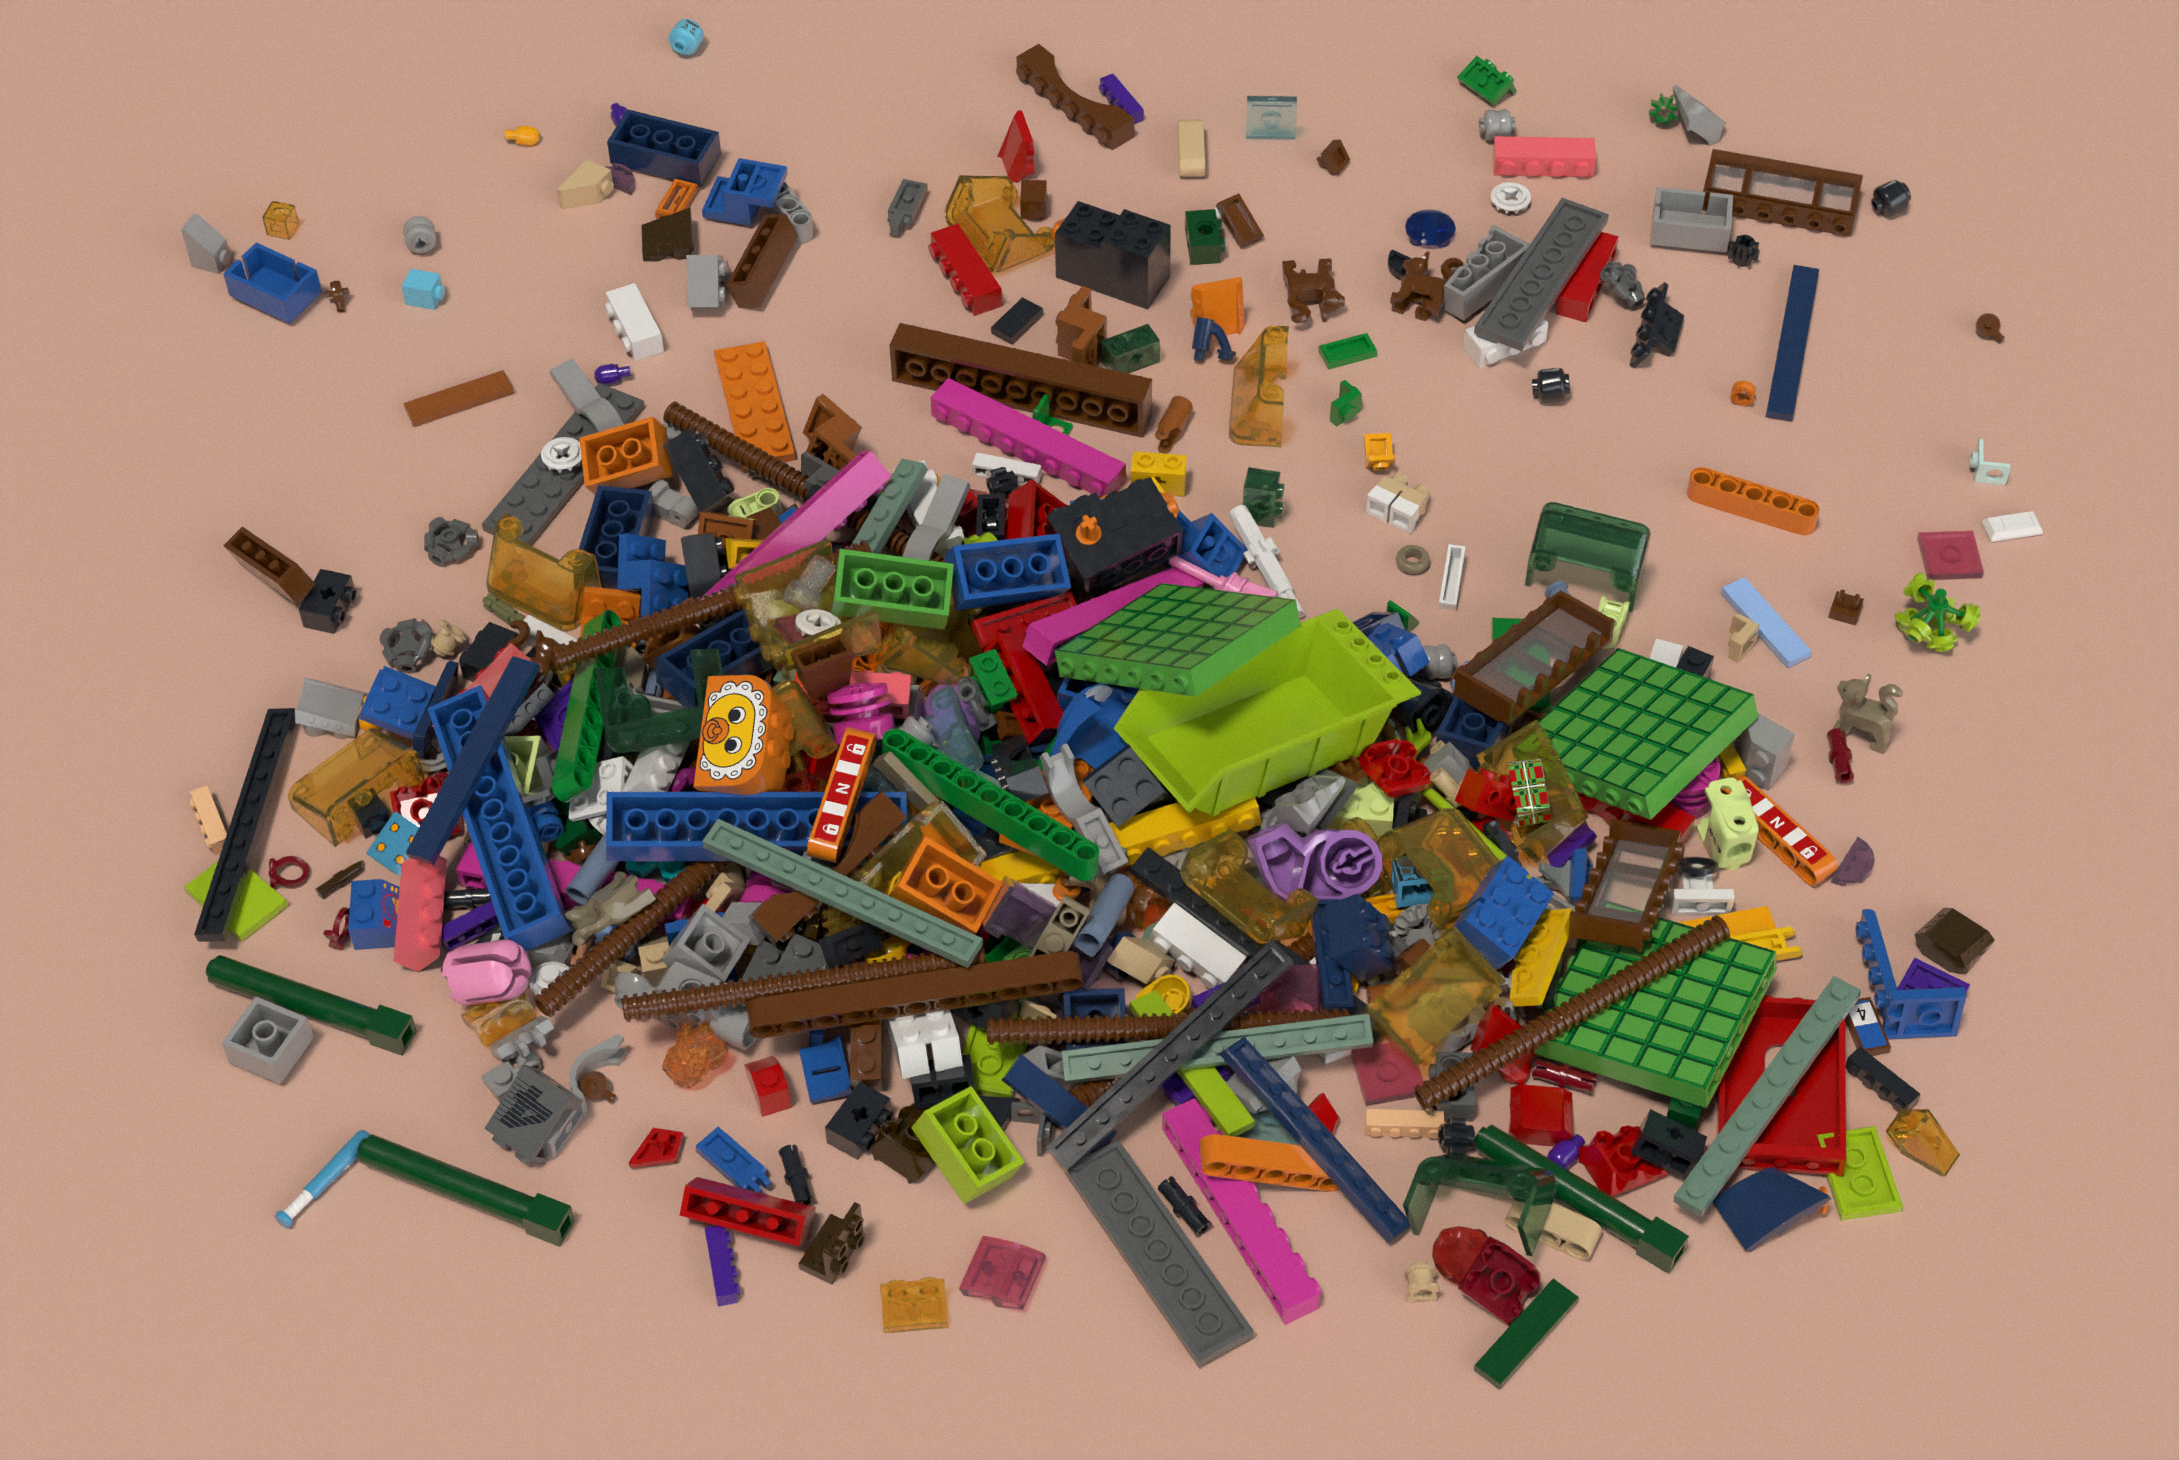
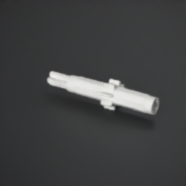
M1245 505L1233 508L1229 513V517L1249 550L1243 554L1252 569L1258 566L1270 589L1278 592L1277 597L1296 599L1294 595L1295 590L1275 557L1280 551L1272 538L1269 537L1265 540ZM1296 599L1299 618L1305 616V612Z

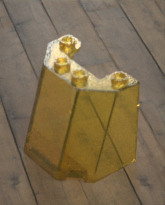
M824 539L735 575L736 588L733 589V593L738 604L742 605L749 622V634L754 643L759 642L763 658L766 662L771 661L776 671L795 669L791 652L838 634H842L852 649L854 658L883 651L879 615L876 610L855 618L835 615L841 624L806 638L802 637V633L796 631L795 620L799 613L813 609L831 613L835 569L832 546L829 539Z

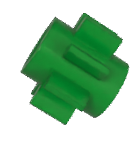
M1660 93V98L1657 101L1651 100V105L1655 108L1649 110V116H1656L1655 124L1661 121L1665 122L1668 126L1672 118L1678 119V114L1674 111L1679 108L1677 103L1673 104V95L1668 98ZM1665 106L1668 112L1663 113L1661 107Z

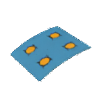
M394 812L366 854L401 877L402 863L409 859L406 851L419 827L399 813Z

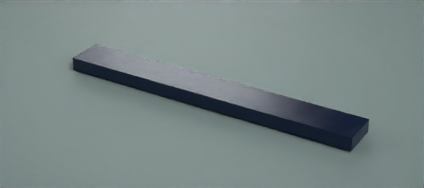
M1800 265L1793 266L1765 417L1792 422L1819 269Z
M514 656L510 659L406 851L409 858L435 865L540 669L536 662Z
M1245 1036L1223 1051L1220 1056L1388 1244L1411 1226L1412 1222Z

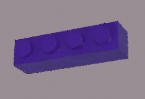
M1113 73L1100 78L1099 91L1105 95L1109 103L1119 106L1132 116L1134 124L1144 121V109Z
M492 901L478 906L474 910L442 925L441 941L447 952L490 931L499 923Z
M718 1225L705 1228L718 1307L738 1303L737 1295H740L739 1283H734V1278L737 1277L736 1266H731L734 1254L732 1248L728 1249V1243H731L730 1232H725V1227Z

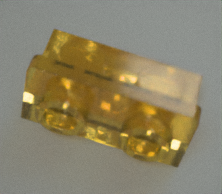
M524 992L515 999L478 1004L463 1013L461 1017L465 1025L477 1033L482 1045L488 1047L534 1020L537 1015Z
M925 1277L921 1280L906 1282L903 1280H892L888 1283L880 1284L884 1334L948 1328L945 1281L943 1278Z

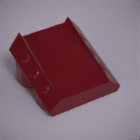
M1489 1236L1457 1289L1496 1319L1510 1326L1514 1318L1522 1311V1305L1528 1294L1535 1291L1540 1284L1541 1273L1533 1263L1507 1244Z

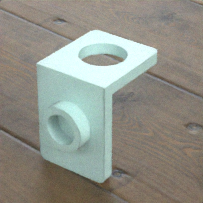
M1979 438L1975 452L1972 451L1970 457V468H1974V482L2005 485L2011 465L1985 462L1983 439ZM1997 469L2002 471L2003 474L1999 477H1990L1987 475V472Z

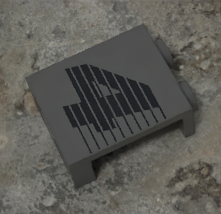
M523 1065L484 1129L494 1135L492 1140L496 1144L506 1149L511 1147L515 1150L514 1156L528 1165H531L532 1162L545 1164L547 1158L539 1153L565 1109L577 1111L584 1100L538 1068Z

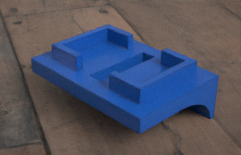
M839 1034L834 1040L826 1044L799 1049L810 1103L849 1096L851 1094L852 1088ZM841 1068V1070L812 1076L813 1073Z

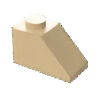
M586 159L557 188L560 208L568 209L600 203L614 188L611 169Z
M667 935L642 939L638 943L643 976L651 982L653 987L657 985L669 968L668 965L661 961L669 948Z
M1125 936L1107 960L1111 965L1145 984H1151L1164 975H1170V968L1175 962L1168 954L1157 949L1150 939Z

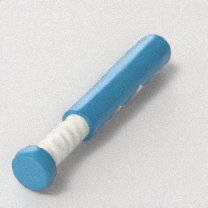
M359 1130L303 1188V1192L284 1211L279 1210L274 1217L277 1222L284 1228H289L293 1223V1217L308 1202L315 1200L359 1157L357 1155L358 1146L370 1134L365 1130Z

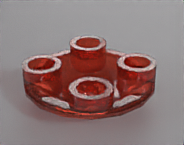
M1462 1226L1443 1229L1436 1238L1432 1249V1258L1436 1269L1444 1278L1460 1285L1486 1242L1487 1234L1481 1229L1473 1230L1472 1228Z

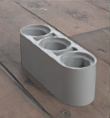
M784 182L773 208H767L771 214L786 213L798 234L795 242L799 244L808 243L814 236L812 215L787 183Z

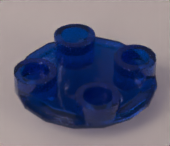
M1432 209L1413 213L1405 224L1406 233L1410 237L1409 242L1414 246L1436 245L1441 248L1447 247L1456 230L1455 223L1449 215Z

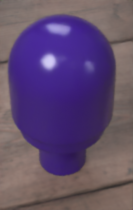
M613 103L611 105V120L617 127L628 109L620 106L619 103Z
M613 363L601 365L594 372L595 381L606 386L617 384V382H621V378L631 376L630 366L618 367V364Z
M1576 1134L1570 1141L1566 1139L1559 1141L1548 1152L1547 1158L1568 1169L1577 1160L1579 1147L1585 1144V1140L1582 1136Z

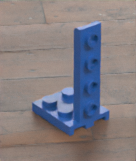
M1863 909L1860 922H1856V937L1858 940H1862V959L1864 962H1868L1869 984L1875 987V1006L1881 1009L1884 1020L1882 1026L1887 1038L1907 1039L1957 1036L1967 997L1964 987L1897 990L1876 912L1872 909Z

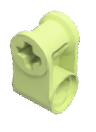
M773 488L761 489L756 493L733 501L728 507V513L733 516L746 517L772 507L775 514L778 515L782 512L779 493Z
M1602 595L1598 611L1615 620L1612 642L1603 649H1610L1617 645L1622 627L1625 625L1630 602H1616L1608 600L1607 596Z

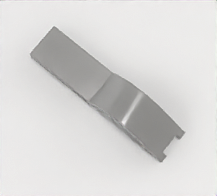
M573 358L550 369V376L577 414L585 415L597 432L624 425L615 408L605 398L600 397Z
M943 474L922 524L914 530L907 542L903 557L931 561L939 542L944 537L949 536L971 487L969 482Z
M1066 743L1060 747V753L1049 757L1046 752L1040 756L1048 790L1060 813L1073 824L1077 833L1094 842L1099 847L1098 874L1102 876L1128 863V860L1101 808L1092 805L1082 793L1074 773V756Z
M616 1034L584 1051L574 1061L569 1073L570 1088L572 1093L584 1101L577 1111L565 1109L542 1146L544 1156L555 1160L588 1111L584 1094L580 1091V1080L583 1075L601 1067L619 1066L627 1054L625 1049L619 1048L624 1042V1037Z

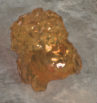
M1128 870L1125 876L1132 880L1135 890L1126 905V917L1133 927L1139 928L1142 932L1153 923L1159 922L1173 904L1130 874Z
M685 1022L677 1032L675 1046H672L667 1051L663 1060L662 1070L668 1075L670 1080H673L674 1085L691 1088L704 1081L709 1070L717 1069L725 1062L728 1055V1047L723 1040L714 1035L710 1024L707 1022L702 1023L697 1028H692L690 1022Z

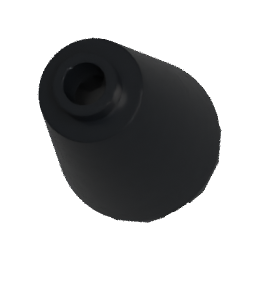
M1408 678L1421 691V695L1398 703L1391 713L1404 728L1408 726L1412 734L1418 731L1416 720L1420 719L1425 729L1434 738L1437 736V731L1453 698L1444 689Z

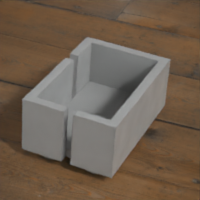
M1656 187L1650 245L1727 252L1731 233L1733 195L1710 193L1707 213L1702 214L1705 192Z

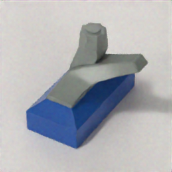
M1586 848L1574 849L1571 860H1568L1563 867L1557 868L1541 862L1538 871L1543 875L1537 876L1536 879L1549 889L1560 890L1568 899L1569 904L1575 907L1577 900H1582L1584 883L1589 884V874L1593 863Z

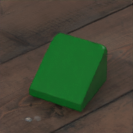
M1391 600L1387 602L1386 612H1398L1406 631H1412L1419 624V621L1412 614Z

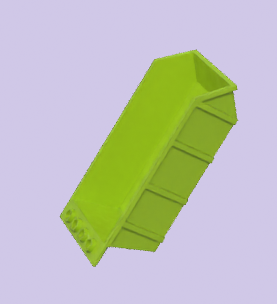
M1337 608L1301 622L1300 627L1196 697L1139 689L1114 729L1132 747L1139 758L1187 812L1191 813L1194 809L1216 816L1224 809L1256 796L1259 798L1265 796L1266 792L1305 776H1314L1317 771L1330 767L1338 761L1347 760L1351 755H1354L1355 758L1360 757L1366 748L1374 744L1392 709L1398 703L1421 695V691Z

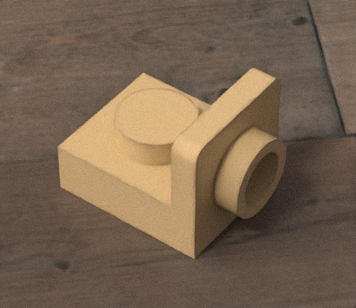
M1735 613L1732 617L1730 627L1732 635L1728 641L1730 646L1728 658L1736 663L1756 644L1759 624L1739 613Z
M721 873L706 892V896L710 899L706 906L715 913H725L732 902L739 900L745 889L728 874Z

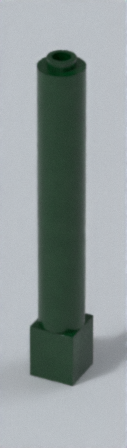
M218 955L215 959L210 960L206 967V975L210 984L253 999L259 997L302 1016L368 1038L370 1045L403 1056L417 1033L412 1015L383 1005H379L375 1009L222 955Z
M1492 1124L1487 1128L1483 1126L1478 1131L1474 1141L1477 1144L1476 1151L1631 1244L1637 1248L1636 1255L1667 1274L1672 1271L1684 1254L1689 1235L1656 1216L1652 1221Z
M371 1134L368 1138H364L358 1146L357 1155L361 1164L524 1227L526 1234L558 1247L561 1246L575 1222L571 1205L537 1193L535 1197L377 1135Z

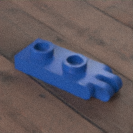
M720 1127L715 1128L695 1146L696 1152L735 1187L762 1193L763 1191L756 1184L757 1182L766 1189L772 1184L766 1176L768 1173L767 1169Z

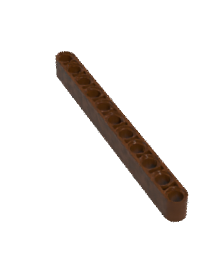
M1064 951L971 965L968 968L958 967L760 997L750 1000L746 1005L749 1034L756 1038H766L1076 990L1084 982L1078 953Z

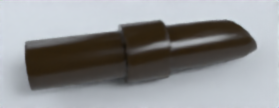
M358 861L334 874L331 879L315 889L318 896L323 898L338 887H342L350 882V879L365 869L364 861Z

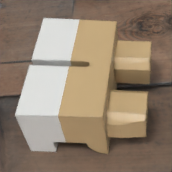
M1399 472L1391 478L1385 475L1368 493L1366 513L1385 523L1389 521V525L1411 534L1420 515H1424L1426 512L1430 488L1422 483L1418 484L1414 489L1409 487L1407 477Z

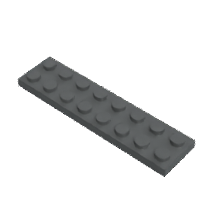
M1561 198L1476 323L1474 333L1522 351L1607 224L1609 214Z
M598 383L595 387L600 397L605 398L615 408L624 425L634 422L645 408L644 400ZM575 411L553 439L569 437L579 441L580 437L597 433V430L585 415H578ZM540 453L482 523L483 531L529 550L584 483L582 460L580 466H573L571 472L568 469H563L559 473L557 469L549 471L547 465H543ZM565 454L564 456L558 455V458H559V459H560L561 457H566V458H567V457H568V454Z
M1119 1140L1084 1157L1069 1172L1065 1170V1175L1198 1367L1253 1337L1254 1331Z

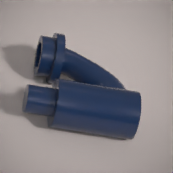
M1197 317L1192 342V349L1195 350L1194 360L1204 361L1205 352H1210L1212 335H1214L1221 346V349H1217L1218 359L1233 361L1236 352L1231 350L1228 338L1221 326L1212 319Z

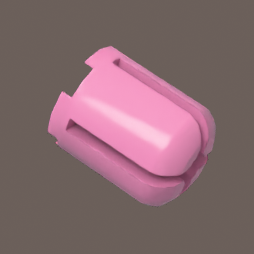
M504 939L462 945L453 952L447 953L443 962L442 977L447 976L448 985L452 994H448L449 997L457 1004L466 1006L518 998L526 991L529 985L527 978L531 977L532 966L527 952L521 945Z

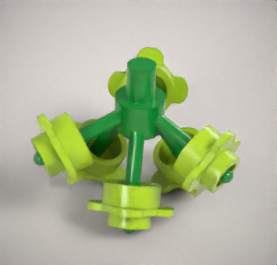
M1917 573L1909 585L1904 588V594L1913 597L1916 603L1928 600L1927 606L1920 611L1914 608H1907L1903 613L1897 612L1895 619L1898 622L1899 628L1911 641L1918 644L1921 641L1927 642V648H1934L1938 652L1948 651L1954 647L1953 643L1958 641V637L1953 635L1952 630L1945 629L1944 624L1960 625V629L1970 632L1972 628L1977 626L1980 620V606L1970 603L1969 605L1963 604L1959 610L1954 608L1956 601L1950 597L1946 598L1947 592L1944 589H1937L1933 595L1935 582L1932 579H1926L1923 573ZM1931 618H1932V620H1931L1932 625H1933L1934 627L1938 628V629H1935V630H1933V631H1932L1931 628L1927 625V623L1929 622V620H1930Z

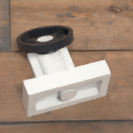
M1685 857L1682 861L1679 860L1678 870L1686 874L1681 876L1683 889L1673 890L1670 903L1671 916H1714L1731 913L1734 903L1733 889H1713L1712 874L1718 871V862L1705 857Z

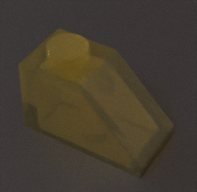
M1902 1109L1886 1130V1133L1902 1155L1939 1176H1946L1960 1156V1153L1929 1109Z

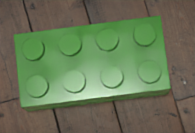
M840 549L836 565L831 614L945 630L949 616L954 564Z

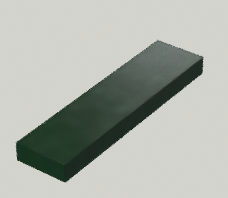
M1553 1278L1474 1365V1371L1500 1390L1578 1303L1579 1297Z

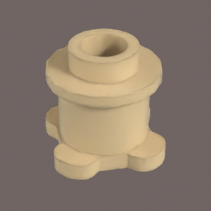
M442 619L439 623L442 628L436 637L430 639L433 645L432 650L443 657L447 655L453 656L455 654L454 649L458 643L466 641L464 637L465 632L461 628Z
M1419 1261L1412 1263L1404 1272L1405 1278L1409 1282L1407 1287L1409 1293L1406 1294V1300L1408 1302H1430L1437 1300L1436 1292L1440 1289L1439 1284L1434 1283L1436 1269L1427 1262Z

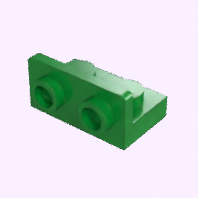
M1477 55L1457 76L1460 83L1493 106L1507 92L1514 95L1517 91L1511 75L1505 71L1499 72L1489 59L1484 61Z
M995 649L969 658L968 675L978 682L981 692L988 705L986 707L989 713L995 715L998 711H1002V706L1005 703L1017 699V692Z

